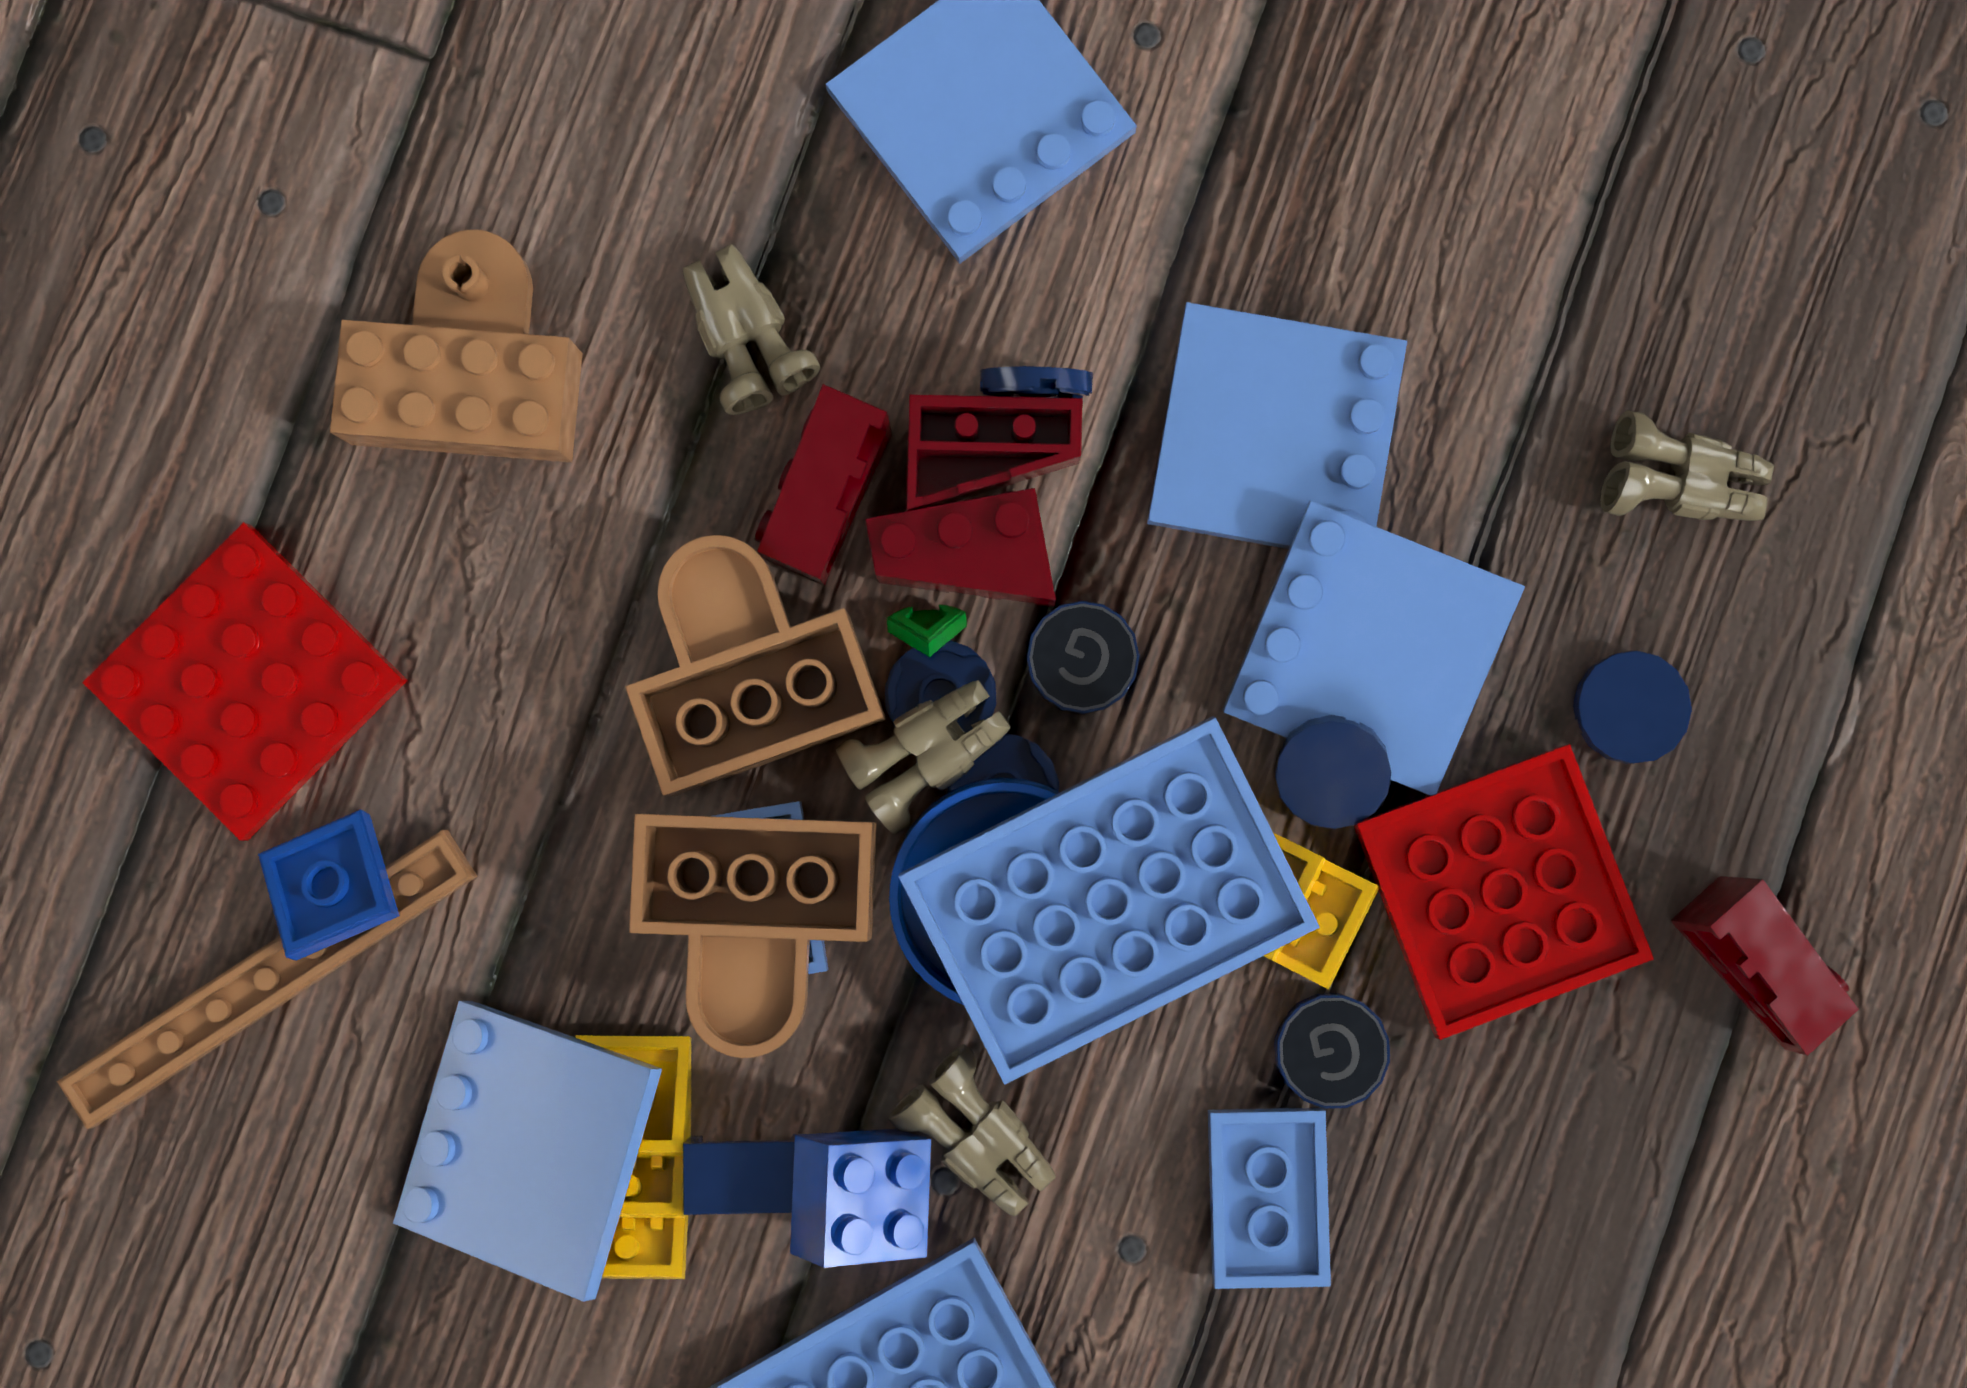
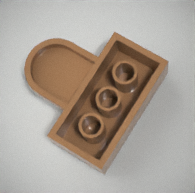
M483 230L455 232L438 241L422 260L416 281L412 325L341 320L330 433L350 445L572 463L583 353L569 337L529 334L533 296L532 278L524 259L509 242L494 233Z
M710 535L696 538L681 546L669 558L662 570L658 583V603L680 667L625 686L663 796H678L887 721L850 616L845 608L791 627L768 565L752 547L732 537Z
M635 814L629 933L688 935L687 1013L696 1033L707 1045L720 1053L738 1058L758 1057L779 1048L795 1033L805 1014L808 996L810 940L868 942L872 939L876 822Z

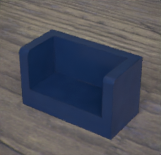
M793 1134L790 1140L703 1142L702 1135L690 1136L683 1143L684 1215L792 1213L795 1135L801 1134Z

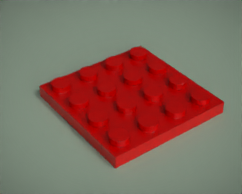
M243 522L82 683L240 841H248L408 680L252 525Z
M1570 744L1559 746L1439 791L1431 796L1423 797L1367 818L1353 825L1375 883L1379 886L1378 891L1436 1039L1442 1040L1654 960Z

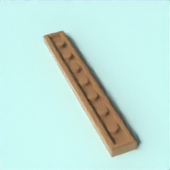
M441 830L385 867L400 915L399 917L297 961L286 958L281 937L279 936L58 1080L57 1083L85 1128L88 1130L98 1126L477 878L478 876L448 830Z

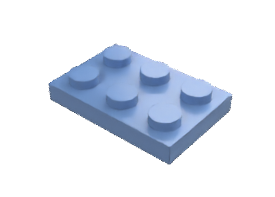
M1323 1108L1208 1110L1212 1284L1214 1288L1331 1287L1326 1111Z

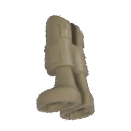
M730 244L715 252L722 266L721 271L725 283L730 282L727 286L715 290L714 288L717 285L712 277L707 275L700 259L683 267V276L696 310L697 330L700 332L704 345L710 356L726 360L730 372V382L722 389L719 396L720 403L727 414L738 415L768 405L773 400V395L768 385L755 367L746 348L749 341H755L769 368L770 377L780 395H788L807 384L818 374L820 365L815 354L811 351L804 349L792 351L787 347L778 333L784 324L785 318L772 293L763 283H759L742 254L733 244Z
M1627 410L1620 416L1612 433L1610 446L1612 455L1630 461L1653 460L1669 463L1675 471V476L1653 470L1638 463L1624 461L1617 464L1608 473L1602 487L1600 501L1604 512L1621 516L1632 511L1641 501L1664 499L1668 510L1677 516L1696 518L1698 520H1712L1717 517L1742 521H1760L1764 519L1768 498L1761 494L1729 488L1727 482L1731 481L1747 485H1768L1772 481L1774 470L1772 463L1761 458L1759 455L1732 449L1731 445L1722 440L1688 432L1684 438L1678 441L1660 432L1654 422L1642 412Z
M979 680L967 683L934 702L929 700L920 703L915 708L894 720L895 727L893 730L895 735L878 744L866 746L861 741L851 738L836 748L844 769L854 785L860 790L865 789L876 781L886 770L908 755L916 756L917 763L900 776L880 785L865 795L866 802L873 813L894 835L908 828L911 822L908 807L928 785L932 788H938L940 791L948 788L963 775H966L975 765L974 761L998 742L1011 728L1000 711L986 720L983 719L972 724L973 729L967 733L960 727L957 719L962 715L967 717L976 709L978 704L990 697Z
M963 1044L953 1050L936 1067L930 1076L929 1084L942 1097L958 1108L972 1123V1126L968 1129H961L946 1114L937 1098L923 1084L911 1090L895 1106L888 1120L899 1131H920L939 1142L944 1147L940 1159L944 1165L959 1177L962 1182L973 1189H979L1004 1212L1015 1217L1029 1204V1201L1017 1187L1014 1180L1000 1169V1166L1008 1159L1018 1169L1017 1172L1039 1191L1044 1190L1056 1178V1175L1048 1161L1028 1138L1029 1133L1023 1121H1020L1003 1100L990 1103L984 1100L977 1089L973 1077L977 1066L976 1055L969 1047Z

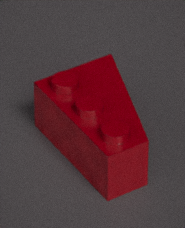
M822 384L815 405L803 426L801 440L795 456L787 462L780 477L778 490H781L775 507L773 511L768 509L764 513L756 530L754 540L760 543L757 552L763 559L825 586L892 437V430L886 411Z
M909 394L907 511L953 503L1079 464L1082 450L1083 398Z
M1035 488L865 519L875 575L879 583L946 593L955 592L984 596V598L996 600L1005 599L1034 603L1039 606L1053 608L1055 606L1056 597Z

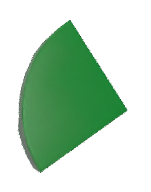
M939 604V610H919L914 612L912 607H907L886 618L888 633L928 657H931L967 627L966 612L949 605Z

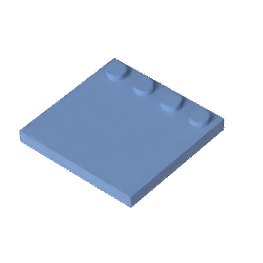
M938 0L826 83L829 95L959 264L1135 134L1137 127L1040 0Z
M1186 302L1147 524L1289 549L1309 501H1313L1376 527L1407 341Z
M1309 501L1222 711L1286 738L1290 732L1306 721L1323 716H1342L1346 720L1355 721L1358 724L1361 722L1373 729L1385 745L1391 767L1390 780L1430 796L1436 794L1525 586Z
M459 1001L393 1224L585 1302L596 1299L662 1068L474 1001Z

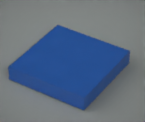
M358 810L258 854L286 958L297 961L400 916L371 816L363 810Z

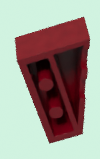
M1720 876L1670 920L1785 1050L1808 1056L1859 1010L1847 994L1850 990L1847 983L1837 972L1824 963L1763 879Z

